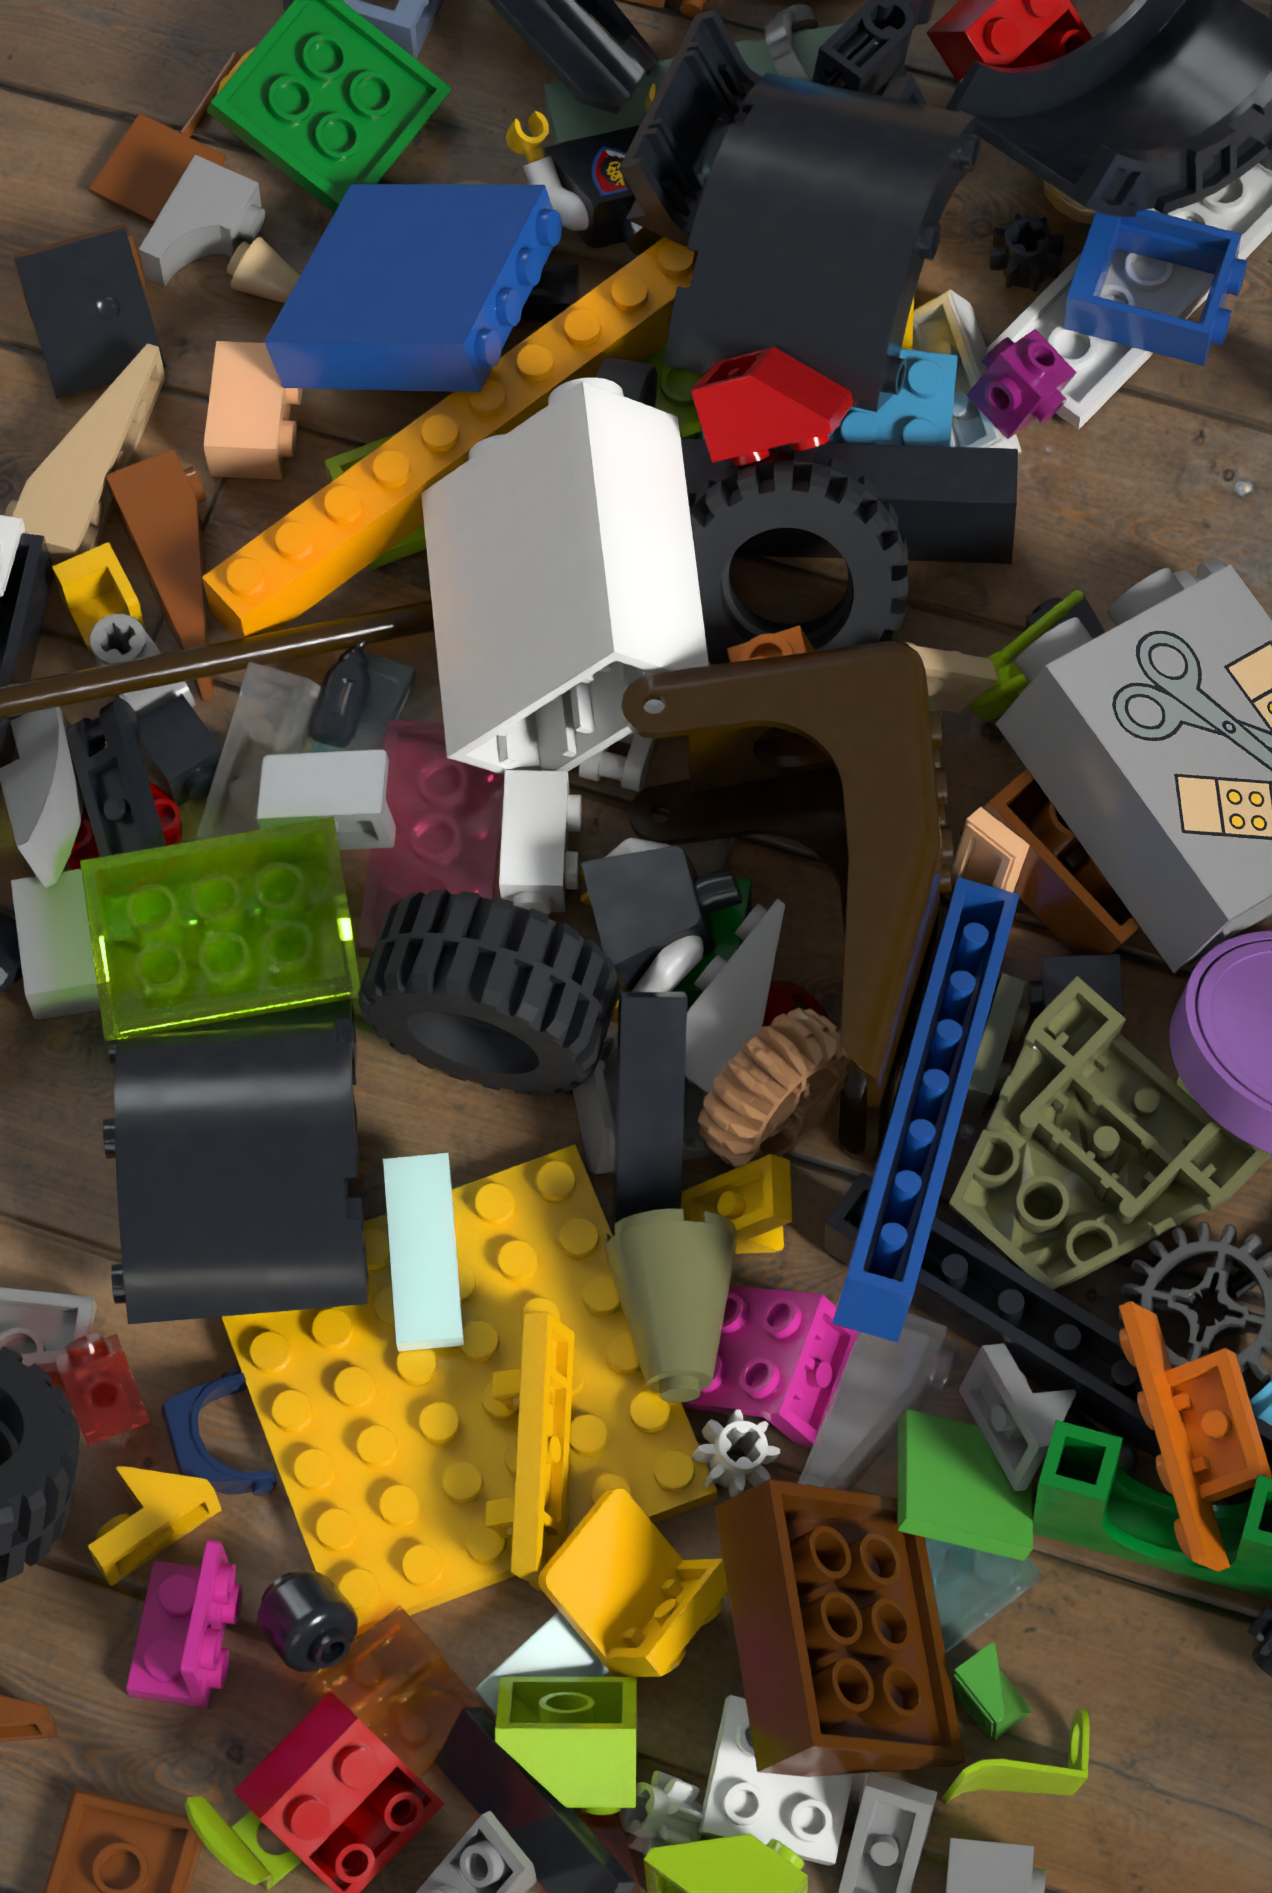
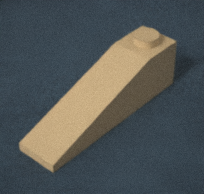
M146 344L27 479L19 500H12L6 508L5 516L23 519L27 534L45 537L53 566L97 546L113 507L105 475L130 466L166 379L159 346Z

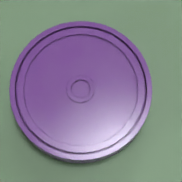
M1261 931L1228 939L1215 946L1198 962L1184 988L1171 1019L1170 1048L1175 1067L1182 1082L1200 1107L1222 1127L1238 1138L1271 1154L1272 931Z

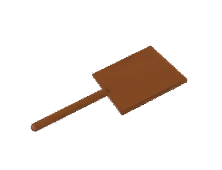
M239 52L231 54L180 132L139 113L89 187V192L154 224L194 155L222 166L226 160V155L190 137L207 113L206 110L210 102L217 95L221 80L230 73L242 57Z

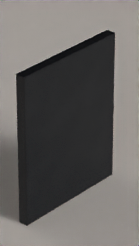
M125 227L15 258L56 399L113 383L146 344L159 346L163 368L166 367Z

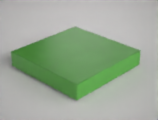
M906 1409L898 1421V1531L1025 1561L1033 1549L1032 1480L1026 1490L1014 1491L979 1426L911 1409Z

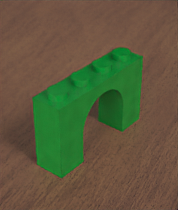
M1059 1420L1055 1421L1038 1483L1033 1517V1534L1272 1599V1478L1258 1475L1252 1497L1245 1503L1237 1505H1212L1230 1564V1568L1217 1572L1193 1562L1192 1558H1188L1182 1551L1174 1529V1521L1180 1518L1174 1497L1141 1484L1125 1473L1120 1467L1119 1456L1123 1438Z

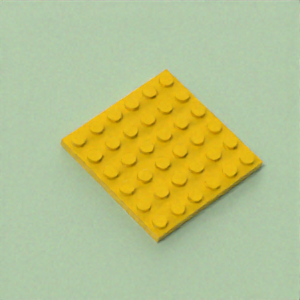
M575 1144L452 1189L464 1345L398 1351L395 1333L387 1214L364 1222L370 1285L368 1304L221 1317L240 1370L244 1373L250 1397L314 1569L327 1576L354 1608L358 1617L356 1636L516 1576L511 1572L512 1537L502 1538L496 1531L487 1528L485 1524L487 1501L514 1497L519 1409L505 1408L503 1403L492 1397L494 1372L521 1368L524 1313L549 1311L575 1333L565 1541L608 1489L621 1488L626 1490L653 1524L718 1499V1491L715 1484L707 1488L703 1485L710 1473L706 1462L692 1460V1454L699 1445L682 1403L664 1401L660 1398L659 1393L653 1392L646 1387L605 1253L606 1233L611 1237L613 1235Z

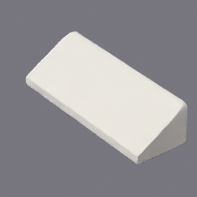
M950 289L914 310L912 350L958 355L950 447L1018 449L1019 454L1021 453V447L1017 435L1015 434L1007 439L966 396L987 370L986 366L982 363L983 358L986 356L987 348L971 304Z

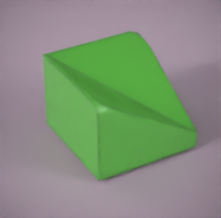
M994 1642L988 1644L954 1670L952 1692L989 1740L993 1739L996 1741L1031 1713L1030 1706L1000 1670L996 1644Z

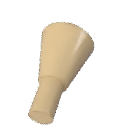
M261 237L256 238L251 245L243 241L234 252L227 267V273L233 276L231 289L284 304L300 277Z

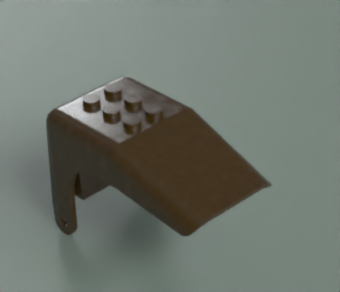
M887 641L686 668L640 677L631 683L623 694L621 710L624 722L632 732L644 738L660 739L688 735L690 779L647 787L636 795L630 806L629 819L632 830L637 837L668 845H678L756 834L777 835L797 841L814 851L827 864L835 877L841 898L845 943L840 1045L842 1052L853 1065V1069L848 1073V1084L841 1090L839 1145L841 1150L850 1159L862 1162L867 1161L875 1156L882 1137L938 931L940 893L951 892L950 865H953V843L951 826H946L945 806H947L948 798L945 767H940L939 748H942L941 718L939 709L930 710L927 675L923 660L919 653L907 643ZM649 700H659L665 705L664 709L656 714L646 712L643 707ZM771 727L794 732V734L757 741ZM659 808L666 809L671 813L670 818L662 823L656 822L650 817L652 812Z

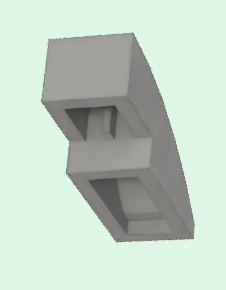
M60 707L26 713L10 721L20 759L0 768V783L16 846L45 889L58 882L71 854L84 808V798L66 735L67 728L71 724Z

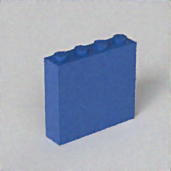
M350 184L264 341L282 387L481 392L492 368L500 360L501 350L513 326H516L520 320L522 308L531 290L540 281L542 269L553 247L559 243L561 238V218L558 211L552 207L546 186L506 184Z

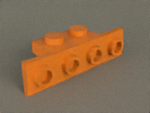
M1132 1301L1119 1305L1125 1326L1119 1332L1121 1347L1129 1363L1133 1367H1137L1143 1391L1138 1392L1137 1395L1138 1406L1147 1426L1151 1430H1155L1161 1454L1156 1456L1157 1472L1165 1489L1170 1494H1173L1180 1518L1174 1521L1178 1543L1184 1554L1188 1558H1192V1561L1217 1572L1230 1568L1212 1503L1253 1488L1258 1475L1272 1478L1236 1353L1224 1348L1172 1368L1157 1314Z

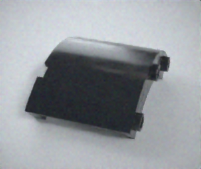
M1135 0L1124 13L1092 40L1055 60L1023 68H1001L974 60L964 78L958 83L955 93L945 109L976 115L973 129L974 134L980 136V138L1085 208L1101 214L1118 217H1136L1137 211L1153 208L1160 213H1168L1194 204L1218 192L1243 176L1270 154L1266 144L1272 139V19L1241 0Z
M766 73L756 82L745 97L742 112L746 113L743 126L730 124L707 179L687 245L688 250L698 252L690 288L677 286L668 332L664 366L705 374L715 361L776 347L850 390L854 401L851 407L877 412L893 395H898L902 389L907 362L905 358L900 357V352L920 273L925 259L932 261L936 255L941 233L939 220L952 193L967 172H973L977 164L980 151V136L973 135L976 115Z
M352 986L121 1005L118 1025L107 1026L109 1060L111 1064H115V1119L103 1120V1141L106 1158H116L122 1264H112L111 1266L112 1292L115 1304L126 1303L128 1324L368 1304L370 1285L362 1197L349 1198L348 1180L358 1179L357 1161H360L358 1117L353 1085H357L358 1047Z

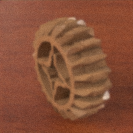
M797 1008L790 1011L787 1015L782 1014L775 1017L769 1027H760L753 1039L748 1043H742L741 1050L733 1059L727 1060L728 1065L722 1074L713 1079L714 1088L703 1100L702 1105L704 1108L700 1111L697 1122L700 1124L699 1135L708 1143V1148L727 1165L730 1166L732 1164L735 1168L769 1154L782 1157L785 1153H793L796 1145L805 1137L809 1138L813 1128L819 1122L825 1120L824 1115L829 1108L838 1102V1093L848 1084V1073L853 1069V1065L842 1052L840 1045L841 1031L826 1016L818 1015L811 1008L804 1011Z

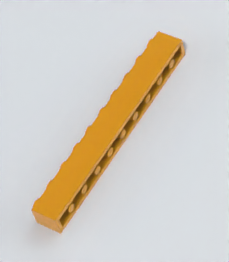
M663 237L500 357L498 364L492 368L481 392L454 391L202 577L210 613L234 639L279 631L423 525L421 493L467 462L468 453L476 443L491 436L507 434L549 405V395L558 386L575 379L596 378L606 358L614 357L641 363L664 346L668 339L677 286L690 288L698 252L690 251L686 246Z

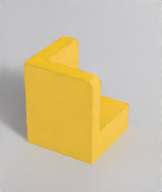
M109 542L52 566L61 598L90 652H92L90 634L95 624L106 616L126 614L134 617L144 630L146 629L139 600Z

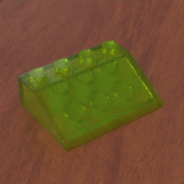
M334 817L80 861L105 1041L359 998L358 992L361 987L351 904L342 848Z

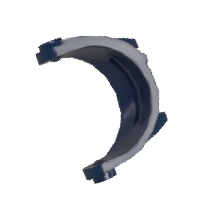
M241 1370L227 1371L221 1375V1379L192 1387L163 1403L161 1414L166 1423L179 1475L207 1479L215 1489V1492L226 1495L252 1492L253 1495L259 1496L267 1494L274 1489L273 1486L277 1484L274 1471L242 1472L229 1468L210 1455L199 1435L198 1415L203 1407L214 1400L241 1392L247 1388L246 1379Z

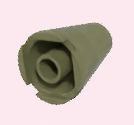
M658 1209L634 1214L615 1223V1236L611 1237L606 1233L604 1243L605 1253L646 1387L653 1392L659 1393L662 1400L674 1403L692 1401L700 1396L701 1390L708 1388L713 1382L737 1246L736 1227L726 1217L704 1211V1222L684 1221L683 1209Z

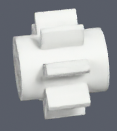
M737 1409L730 1416L725 1428L719 1422L713 1419L709 1420L702 1429L704 1438L711 1444L698 1446L692 1454V1460L706 1462L710 1473L703 1485L707 1488L717 1483L720 1486L728 1487L729 1494L733 1498L741 1494L747 1480L755 1487L770 1479L768 1471L761 1464L774 1462L780 1454V1449L775 1446H768L764 1432L769 1424L766 1421L758 1425L749 1421H743L742 1412ZM737 1446L744 1452L745 1457L743 1456L735 1462L729 1458L727 1452L732 1451Z
M654 1771L651 1784L645 1782L637 1783L636 1808H622L620 1810L621 1826L626 1832L631 1833L626 1846L640 1851L646 1856L651 1848L699 1841L702 1835L697 1834L699 1821L703 1819L704 1815L701 1813L703 1806L694 1801L700 1791L699 1788L660 1771Z

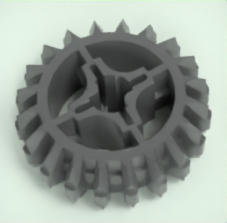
M1199 1222L1197 1227L1199 1242L1188 1244L1186 1234L1181 1227L1172 1230V1237L1177 1249L1170 1253L1167 1252L1162 1243L1153 1240L1149 1244V1249L1159 1263L1153 1268L1142 1260H1134L1131 1265L1133 1272L1146 1282L1144 1286L1133 1283L1123 1284L1121 1293L1126 1299L1139 1303V1306L1155 1313V1309L1169 1312L1171 1317L1186 1322L1190 1327V1337L1188 1340L1190 1347L1187 1359L1177 1355L1166 1346L1171 1364L1177 1367L1211 1354L1216 1342L1223 1336L1229 1334L1246 1336L1247 1333L1257 1335L1255 1340L1248 1348L1236 1356L1242 1375L1251 1371L1258 1382L1263 1385L1268 1383L1271 1379L1270 1374L1260 1361L1265 1356L1272 1361V1278L1269 1276L1272 1273V1252L1267 1253L1258 1261L1255 1259L1262 1244L1261 1238L1256 1234H1251L1239 1249L1235 1247L1237 1240L1235 1225L1226 1224L1222 1230L1220 1242L1212 1241L1209 1223ZM1212 1262L1211 1267L1207 1268L1203 1281L1198 1286L1189 1290L1172 1288L1171 1291L1163 1290L1165 1284L1182 1269L1196 1263ZM1232 1266L1245 1272L1257 1284L1265 1299V1315L1249 1312L1247 1306L1234 1302L1228 1296L1229 1276ZM1216 1287L1220 1309L1227 1315L1221 1322L1214 1318L1216 1325L1206 1326L1203 1336L1198 1313L1191 1309H1194L1198 1302L1205 1307L1203 1299L1213 1298ZM1119 1311V1320L1121 1324H1124L1121 1312Z

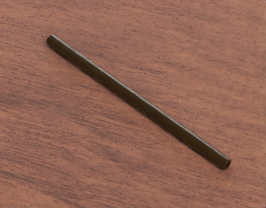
M432 600L0 686V719L348 649L361 642H366L368 645L435 631Z

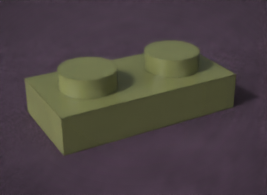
M1002 973L996 982L962 1112L978 1117L990 1097L999 1100L1000 1092L1012 1070V1063L1003 1061L1008 1040L1018 1043L1030 1010L1029 1006L1020 1003L1026 984L1025 980Z

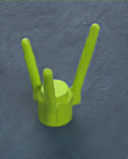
M1081 590L1072 592L1003 650L986 657L992 659L998 681L970 703L973 711L981 719L993 721L1000 718L1026 689L1029 682L1016 664H1011V660L1084 599V593Z

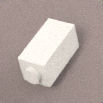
M505 770L499 876L500 895L502 899L513 901L515 906L527 910L533 908L548 915L551 912H566L567 889L578 890L579 852L568 851L569 832H581L582 798L581 795L570 794L568 771Z

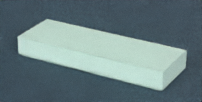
M448 1153L383 1159L398 1351L464 1345Z

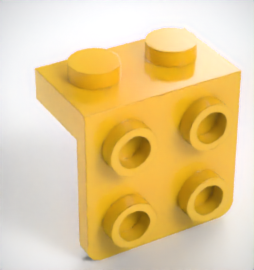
M621 1488L608 1489L604 1492L541 1570L538 1577L541 1590L614 1677H662L671 1672L683 1660L686 1654L685 1646L700 1627L713 1620L724 1606L723 1598L728 1593L723 1559L683 1560L630 1494Z

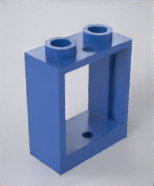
M1148 209L1137 211L1136 217H1118L1096 212L1067 295L1064 329L1204 366L1211 344L1222 346L1228 330L1232 310L1223 308L1227 294L1238 296L1244 281L1248 260L1238 258L1242 234ZM1116 249L1215 274L1199 323L1101 298L1100 295Z

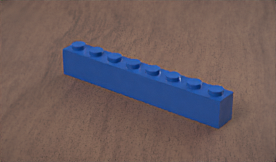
M957 877L832 1324L898 1343L914 1295L1019 894Z

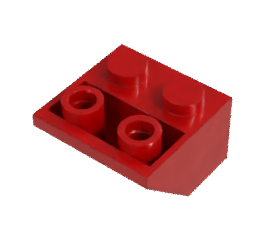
M960 0L926 32L958 82L964 78L974 60L1001 68L1035 66L1066 55L1093 39L1070 0Z
M776 347L715 361L691 389L712 463L731 458L734 466H743L765 459L770 455L768 449L790 443L793 451L808 450L827 443L830 440L828 434L833 433L840 426L841 420L854 403L850 390Z
M332 1691L310 1711L234 1790L249 1809L335 1893H360L445 1805Z

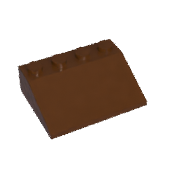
M768 1479L716 1506L715 1513L757 1772L818 1777L951 1767L964 1763L963 1747L925 1537L898 1531V1498Z

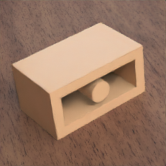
M216 341L203 444L210 477L282 480L285 457L295 456L297 427L296 421L289 420L291 404H301L303 388L282 387L265 343Z

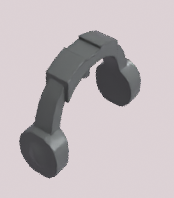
M794 5L777 13L770 21V24L765 26V36L774 66L780 76L812 82L798 56L792 38V32L804 28L813 30L819 27L815 11L808 5Z

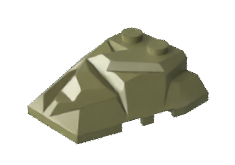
M1078 976L1033 1021L1013 1070L1004 1083L994 1111L985 1130L983 1129L948 1205V1208L1010 1264L1054 1291L1107 1265L1139 1246L1170 1232L1202 1213L1227 1202L1272 1155L1243 1141L1222 1127L1192 1097L1120 1034L1126 1019Z

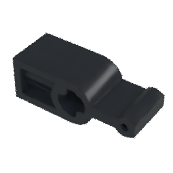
M935 0L868 1L819 47L812 82L839 87L844 82L843 89L874 94L904 64L912 31L917 25H923L930 21Z

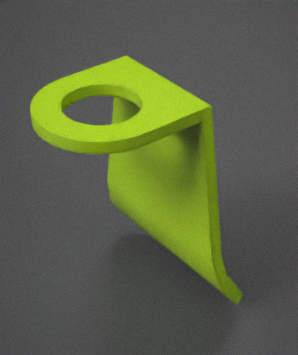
M1077 1708L1075 1710L1069 1735L1067 1768L1008 1759L980 1760L962 1770L940 1801L945 1805L949 1800L964 1792L977 1790L1073 1796L1088 1779L1090 1727L1087 1709Z
M202 1796L188 1797L185 1801V1809L189 1821L207 1849L233 1874L253 1885L261 1883L268 1891L302 1862L291 1850L283 1854L273 1855L265 1852L259 1846L257 1833L263 1822L252 1811L231 1827L213 1805Z

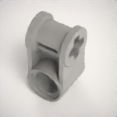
M112 614L102 618L95 624L90 634V646L96 658V667L162 654L142 625L134 617L126 614ZM185 682L114 696L115 699L122 698L127 701L135 711L138 720L180 694H183L192 708L195 707L194 698Z

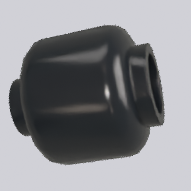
M317 1571L289 1572L277 1578L265 1590L261 1599V1606L258 1610L257 1626L263 1638L287 1667L297 1672H316L339 1664L347 1656L357 1634L358 1617L350 1602L327 1576Z

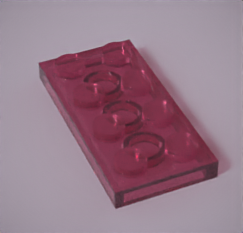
M387 720L383 749L386 751L389 759L386 801L396 825L394 848L370 849L357 942L359 957H371L386 912L394 904L410 894L421 891L426 895L431 890L447 889L453 894L469 891L479 893L484 898L494 899L502 834L505 775L447 758L443 723Z

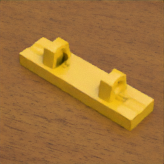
M549 1311L523 1314L521 1368L493 1373L492 1397L503 1403L507 1409H519L514 1497L487 1501L485 1524L487 1528L493 1529L502 1538L512 1537L511 1572L517 1577L528 1581L529 1585L537 1591H542L538 1583L541 1570L562 1546L566 1537L575 1333Z

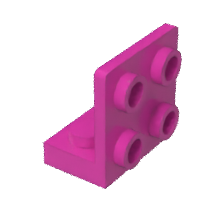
M730 1285L713 1382L708 1388L700 1391L698 1398L688 1402H681L682 1406L688 1409L731 1414L737 1409L741 1410L742 1415L764 1417L798 1447L820 1449L861 1332L832 1324L837 1307L823 1294Z
M207 1540L201 1567L153 1560L126 1687L129 1697L209 1709L213 1688L221 1690L224 1688L230 1652L229 1649L221 1647L226 1623L236 1624L242 1604L243 1586L242 1584L235 1583L236 1566L229 1563L221 1541Z

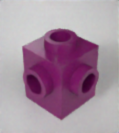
M1034 329L1015 343L1009 337H1006L992 348L982 360L987 370L966 396L1009 439L1034 420L1039 424H1043L1051 418L1067 401V398L1061 392L1077 372Z

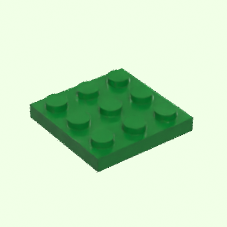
M294 0L210 102L206 112L335 213L350 184H378L453 88L344 1Z

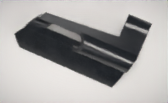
M488 0L574 96L584 104L618 114L631 99L644 75L647 74L649 76L659 62V57L614 0ZM592 16L606 29V31L619 43V45H618V44L606 33V31L592 18Z

